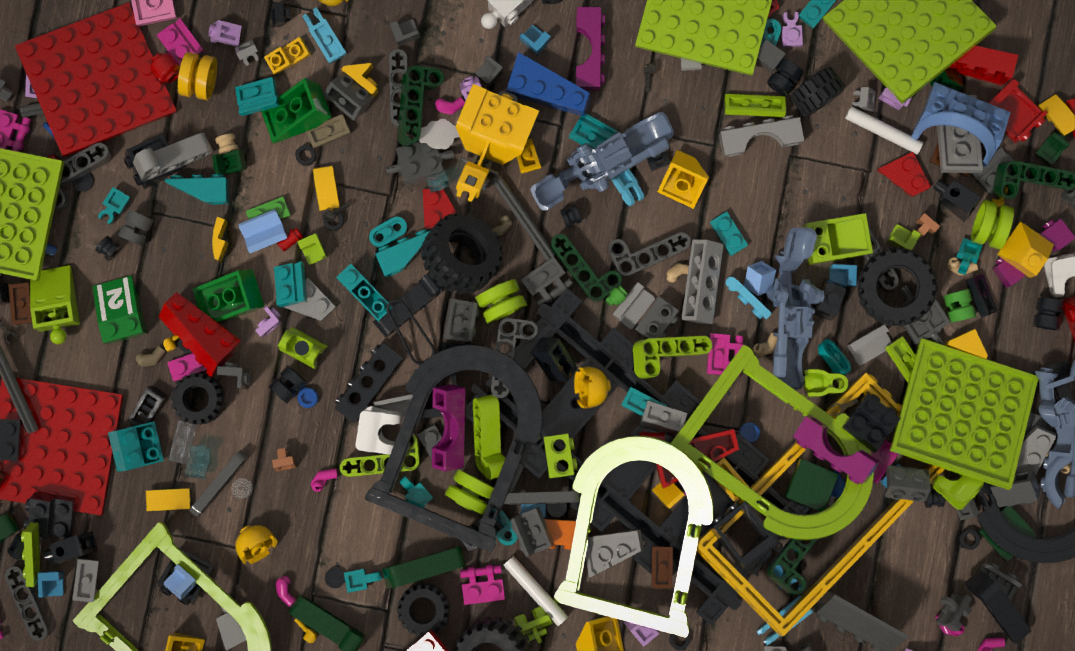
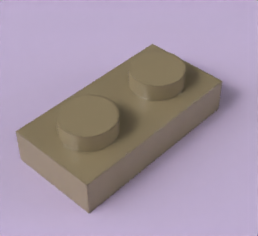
M343 114L329 119L319 127L306 132L313 149L351 134Z

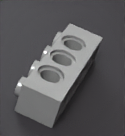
M692 240L681 320L713 324L724 244L710 240Z

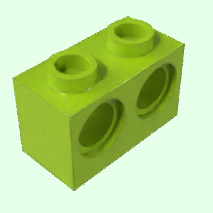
M568 434L544 437L549 478L574 475V470H577L576 458L571 456V450H575L573 437L569 438ZM558 439L565 442V449L561 452L556 451L553 447L554 442ZM559 460L567 461L568 469L565 472L557 470L556 464Z

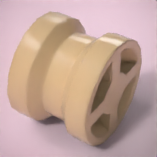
M234 133L215 138L216 143L219 145V154L239 149L234 141Z

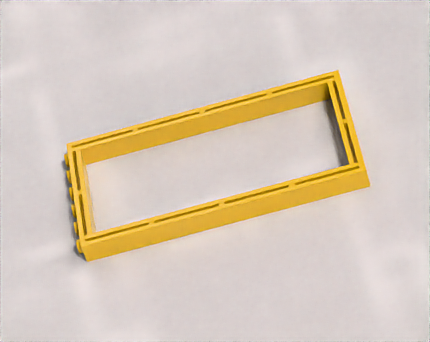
M864 373L825 412L836 419L862 392L865 395L867 393L877 395L884 406L896 410L898 417L902 405L892 399L889 391L882 389L877 384L878 381L874 376ZM796 440L750 488L759 495H762L806 449L798 445ZM929 464L925 470H929L930 484L945 469ZM895 499L783 616L713 546L717 537L710 528L699 538L697 552L779 636H784L914 501ZM739 511L720 526L721 532L724 533L743 512Z

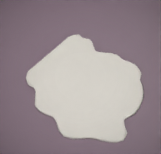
M442 118L439 121H431L426 127L421 128L419 142L427 143L428 146L434 149H448L453 144L454 138L459 137L455 125Z

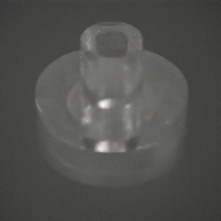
M239 478L233 482L231 490L235 497L247 498L253 491V485L250 480Z

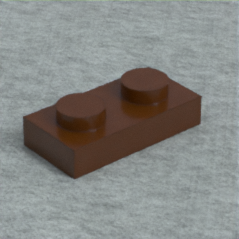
M30 283L9 284L11 324H32Z
M652 546L651 588L672 589L673 547Z

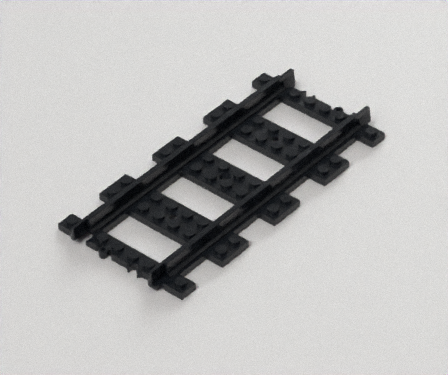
M566 288L551 307L546 304H541L538 307L537 313L542 318L536 324L538 328L537 336L532 340H521L520 344L515 348L514 360L524 370L534 359L531 350L540 338H552L557 333L586 358L580 367H594L605 374L611 384L607 398L617 386H620L625 392H628L629 388L632 387L667 405L669 408L687 413L685 423L701 403L698 398L678 381H675L662 396L644 379L637 377L632 370L634 367V344L614 327L601 343L570 318L571 314L582 303V300ZM529 327L528 330L531 331L533 335L535 329L534 327ZM575 373L542 411L540 439L536 443L527 442L520 463L538 478L548 469L544 437L568 434L569 438H574L603 404L601 403L593 408H581L580 406L574 407L572 405L574 399H580L579 393L575 394L574 391ZM492 376L485 384L490 389L492 384ZM500 381L499 386L495 387L498 395H502L503 391L506 392V388L503 387V383ZM475 384L472 385L471 390L476 395L465 407V416L473 423V400L487 396ZM507 397L498 398L500 419L516 432L518 424L516 405ZM638 424L629 436H639V433H643V431H646V433L661 432L639 426ZM700 428L693 438L708 434ZM738 433L736 438L739 450L724 458L744 482L751 487L759 479L757 475L770 459ZM665 434V441L671 443L675 437ZM561 439L556 440L553 444L554 449L558 452L565 449V442ZM522 441L518 442L515 450L516 454H518ZM571 452L572 458H576L577 470H574V475H569L568 477L574 481L583 462ZM559 460L556 467L565 472L568 469V463L565 460ZM642 460L620 464L612 469L600 484L592 524L602 532L612 519L616 517L631 531L641 529L642 540L646 543L644 544V550L637 553L633 559L650 574L652 546L673 547L674 575L679 568L689 516L687 495L659 527L628 501L654 471L656 464ZM704 473L712 494L715 518L721 513L723 515L734 501L719 487L711 476ZM771 487L761 495L779 509L791 514L805 515L810 509L790 499L789 501L785 500ZM580 502L572 503L570 506L578 512ZM713 522L709 525L702 524L700 537L709 529ZM693 524L691 534L693 537L695 533V527H697L696 524ZM769 531L776 542L745 567H739L737 564L733 567L746 580L747 576L751 573L758 577V570L771 556V548L775 552H780L783 545L778 540L785 539L786 537ZM760 535L749 547V549L762 539ZM695 558L691 582L708 595V598L698 608L696 613L713 626L728 606L733 610H737L742 602L737 597L738 593L724 579L721 580Z

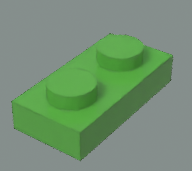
M284 197L246 211L249 220L272 210L277 211L281 220L291 216Z

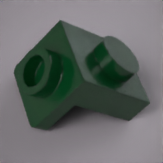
M1053 132L1035 152V155L1049 166H1052L1070 144L1065 136Z
M241 149L225 154L212 155L213 168L217 175H230L247 169L244 152Z

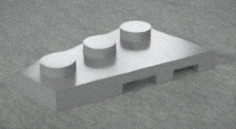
M1036 425L1024 437L1016 472L1033 469L1036 475L1056 438V433Z
M641 529L588 536L586 563L589 578L643 551Z

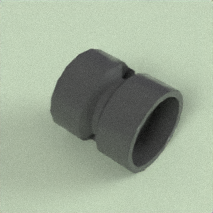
M129 210L125 219L127 224L122 225L118 236L143 246L147 237L145 232L150 231L154 221Z

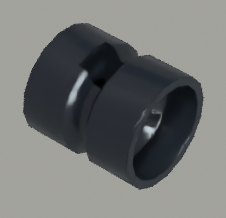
M782 58L776 67L777 72L772 73L766 83L775 92L787 97L794 88L793 83H797L804 72L792 61Z
M1037 298L1036 310L1038 314L1034 315L1033 326L1059 331L1061 325L1059 315L1063 313L1064 301L1051 298Z
M289 365L280 373L281 377L275 378L268 386L287 404L294 398L295 391H300L307 384ZM287 379L293 383L291 387L285 383Z

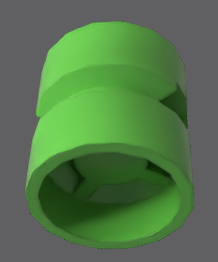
M970 289L944 295L946 307L950 308L948 315L951 323L977 317L974 306L970 305L972 301Z

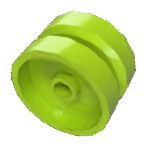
M983 200L973 223L971 241L983 245L988 240L989 247L998 250L1002 249L1011 230L1014 208L1003 204L997 209L995 202Z
M516 279L497 284L475 297L479 307L484 308L493 305L483 313L487 324L511 315L527 306L523 295L510 298L520 289Z
M458 469L453 479L463 487L461 489L455 485H449L445 495L455 500L457 504L464 508L484 515L488 504L480 499L479 496L490 499L494 487Z

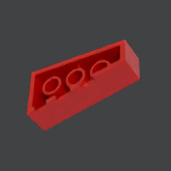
M974 46L948 68L961 75L1003 86L1012 79L1019 55Z
M178 292L173 294L164 303L159 318L175 336H178L183 341L182 345L186 349H190L196 356L195 360L200 365L203 364L207 369L206 373L210 377L217 372L218 366L222 367L235 354L241 341Z
M734 429L695 437L689 443L714 462L739 450ZM656 464L662 489L679 481L668 469Z

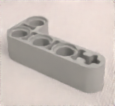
M199 133L156 151H153L152 148L144 149L135 155L133 164L141 180L147 181L202 159L213 153V149L205 133Z

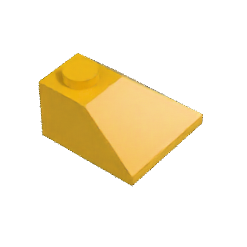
M676 150L657 192L694 209L709 176L696 158Z
M1020 221L997 255L1029 278L1037 276L1047 262L1054 244Z
M605 616L586 622L576 642L577 651H624L618 619Z

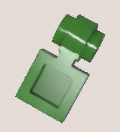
M621 286L615 287L609 293L610 295L605 302L610 307L613 304L615 306L621 305L626 300L628 294Z

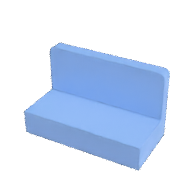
M276 210L269 211L238 225L245 238L249 253L287 239L284 225Z

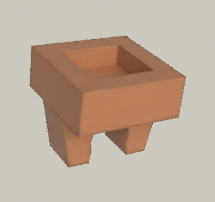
M925 213L920 215L915 221L920 225L916 230L921 233L919 238L923 237L927 232L933 234L940 227Z
M285 448L277 449L278 459L272 460L273 468L276 472L297 468L295 459L292 456H288V451Z

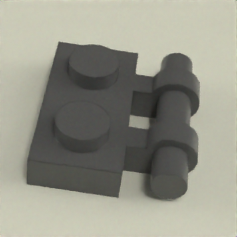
M554 257L521 279V282L532 297L537 293L541 294L542 298L536 301L538 306L541 304H551L553 299L563 293L566 288L568 289L573 286L570 279L563 283L559 279L565 272ZM554 282L557 287L547 293L544 288Z

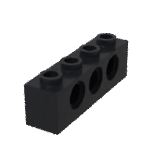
M384 343L381 346L378 344L371 353L373 355L372 359L369 362L365 361L359 369L360 375L357 379L353 377L347 385L349 390L345 395L341 394L335 401L337 406L334 409L353 423H357L360 413L372 403L404 360L402 356ZM383 360L385 362V369L380 372L376 371L375 363ZM368 376L372 377L373 385L365 388L363 386V379ZM353 393H359L361 396V401L358 404L351 402L350 398Z

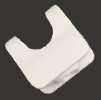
M1075 253L1048 258L1044 264L1049 291L1053 298L1063 297L1066 280L1075 276Z
M368 406L360 413L356 448L360 451L390 455L395 442L383 436L382 426L385 424H399L402 420V414L393 410Z

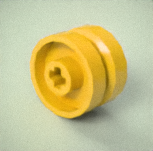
M186 52L179 70V95L191 97L195 93L198 99L210 100L216 83L217 58L205 55L200 60L198 53Z

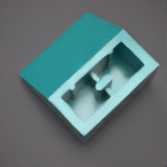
M155 421L108 432L117 472L164 461Z

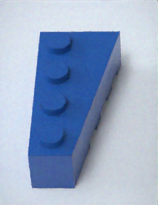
M518 52L506 89L508 93L523 100L586 117L591 101L589 92Z

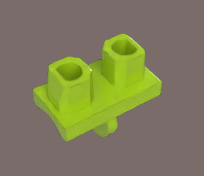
M541 607L532 610L535 618L534 621L528 623L524 614L514 618L515 626L519 625L522 628L521 633L523 635L529 634V641L536 639L538 644L542 642L540 636L547 634L544 627L553 624L549 615Z

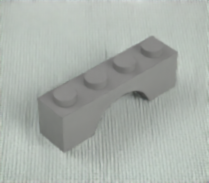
M794 115L783 117L782 121L775 122L774 119L762 121L763 124L755 125L752 122L743 124V128L735 129V126L723 128V131L719 133L723 158L743 155L747 143L752 138L761 135L774 138L782 148L802 144L804 136L800 117L794 118Z

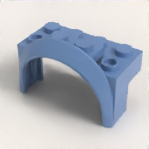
M934 82L925 106L916 121L911 137L917 140L924 130L937 125H948L964 129L975 135L985 146L983 151L986 152L982 165L987 167L1003 140L1011 112Z

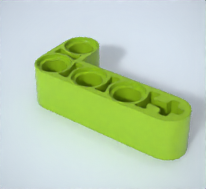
M707 336L649 338L636 341L633 345L635 374L641 379L656 377L660 372V357L707 354L712 349V341ZM646 365H647L648 368H649V372H648V373H647V371H646Z
M491 394L473 400L475 462L478 470L489 480L499 477L506 459L501 454L499 401L497 397Z
M416 435L412 436L414 444L409 447L406 457L414 456L416 464L413 467H408L404 460L400 472L415 470L420 465L419 442ZM390 455L344 459L340 464V472L348 477L381 474L386 467L385 461ZM369 459L375 462L373 471H368L365 468V462ZM358 460H361L360 468L362 473H359V469H352L351 473H349V470H345V466L348 465L349 461L351 465H359Z

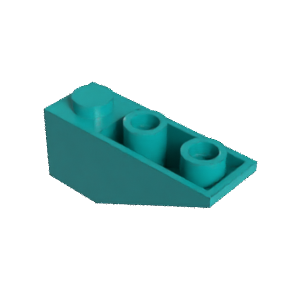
M221 174L211 175V178H203V175H191V178L185 179L181 175H173L171 179H165L168 185L209 205L229 204V180L223 178Z
M427 229L416 233V237L412 239L405 237L398 240V244L390 247V245H386L378 249L379 252L375 255L386 278L404 271L422 250V243L430 231H427Z
M352 264L347 266L336 277L378 322L387 314L386 307L388 302Z

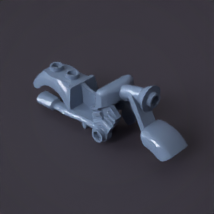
M658 112L632 125L622 133L616 132L595 148H591L587 143L577 147L576 150L572 151L571 156L567 158L569 165H572L571 168L558 173L556 176L553 174L546 175L531 187V193L539 208L545 211L564 199L563 191L567 188L569 182L576 178L581 181L580 186L583 191L595 188L598 192H601L609 187L610 179L647 158L656 157L668 150L670 147L668 139L673 137L674 130L666 114Z
M799 227L789 230L785 240L784 251H780V255H775L776 260L780 264V278H776L775 284L767 290V297L773 302L774 307H779L778 332H773V336L777 337L773 353V375L794 390H799L804 385L802 356L809 338H812L813 314H815V309L811 305L818 304L824 300V291L816 288L810 282V279H802L800 286L792 284V274L803 263V259H808L812 256L817 234L813 229Z
M1075 359L1071 367L1070 377L1054 382V378L1058 374L1053 373V369L1041 367L1040 371L1035 370L1036 376L1039 379L1041 397L1039 414L1050 426L1056 429L1058 434L1057 444L1049 451V457H1045L1043 468L1047 470L1045 477L1041 479L1040 488L1043 489V492H1046L1048 499L1057 509H1060L1065 503V496L1069 498L1075 496V401L1069 397H1063L1056 403L1054 388L1075 381ZM1072 462L1070 474L1066 478L1063 495L1058 484L1059 474L1066 465Z

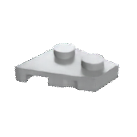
M307 278L305 280L307 302H299V304L284 306V308L323 321L336 306Z

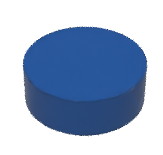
M304 388L298 393L297 399L302 407L312 408L317 404L319 397L314 389Z
M748 422L740 427L739 434L752 443L759 438L760 429L756 424Z

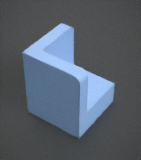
M763 261L749 265L747 267L744 287L757 296L767 293L769 287L773 286L776 269Z
M178 564L174 567V572L164 581V586L180 600L196 585V580Z

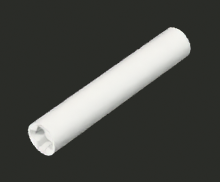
M852 106L845 119L915 154L919 153L924 143L919 139L914 140L911 135Z
M514 556L503 565L557 626L568 618L566 613Z

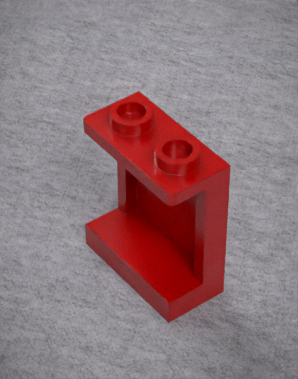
M1013 78L988 103L1011 112L1005 134L1014 143H1017L1020 140L1024 142L1032 134L1030 130L1034 126L1038 128L1046 120L1044 116L1048 112L1046 110L1041 111L1017 87L1019 83Z

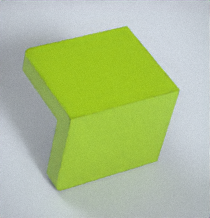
M897 224L886 242L897 248L912 250L921 233L915 230L909 231Z
M316 233L297 241L309 265L328 258Z

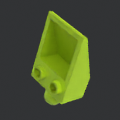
M866 213L806 223L802 226V228H811L814 231L816 228L820 230V235H817L813 254L808 258L809 265L873 253ZM819 248H823L824 255L819 254Z
M71 265L42 270L39 281L30 279V310L33 329L39 332L53 330L50 334V339L54 344L58 345L64 343L67 338L66 332L61 328L80 325ZM50 317L52 321L46 322V319Z

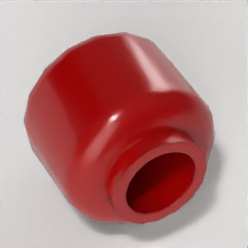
M158 53L152 58L153 62L151 63L150 70L160 82L172 83L179 77L180 65L170 53Z

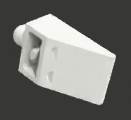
M488 0V8L491 13H486L482 16L481 24L486 29L494 28L497 20L504 27L508 24L513 25L519 19L518 15L534 0Z

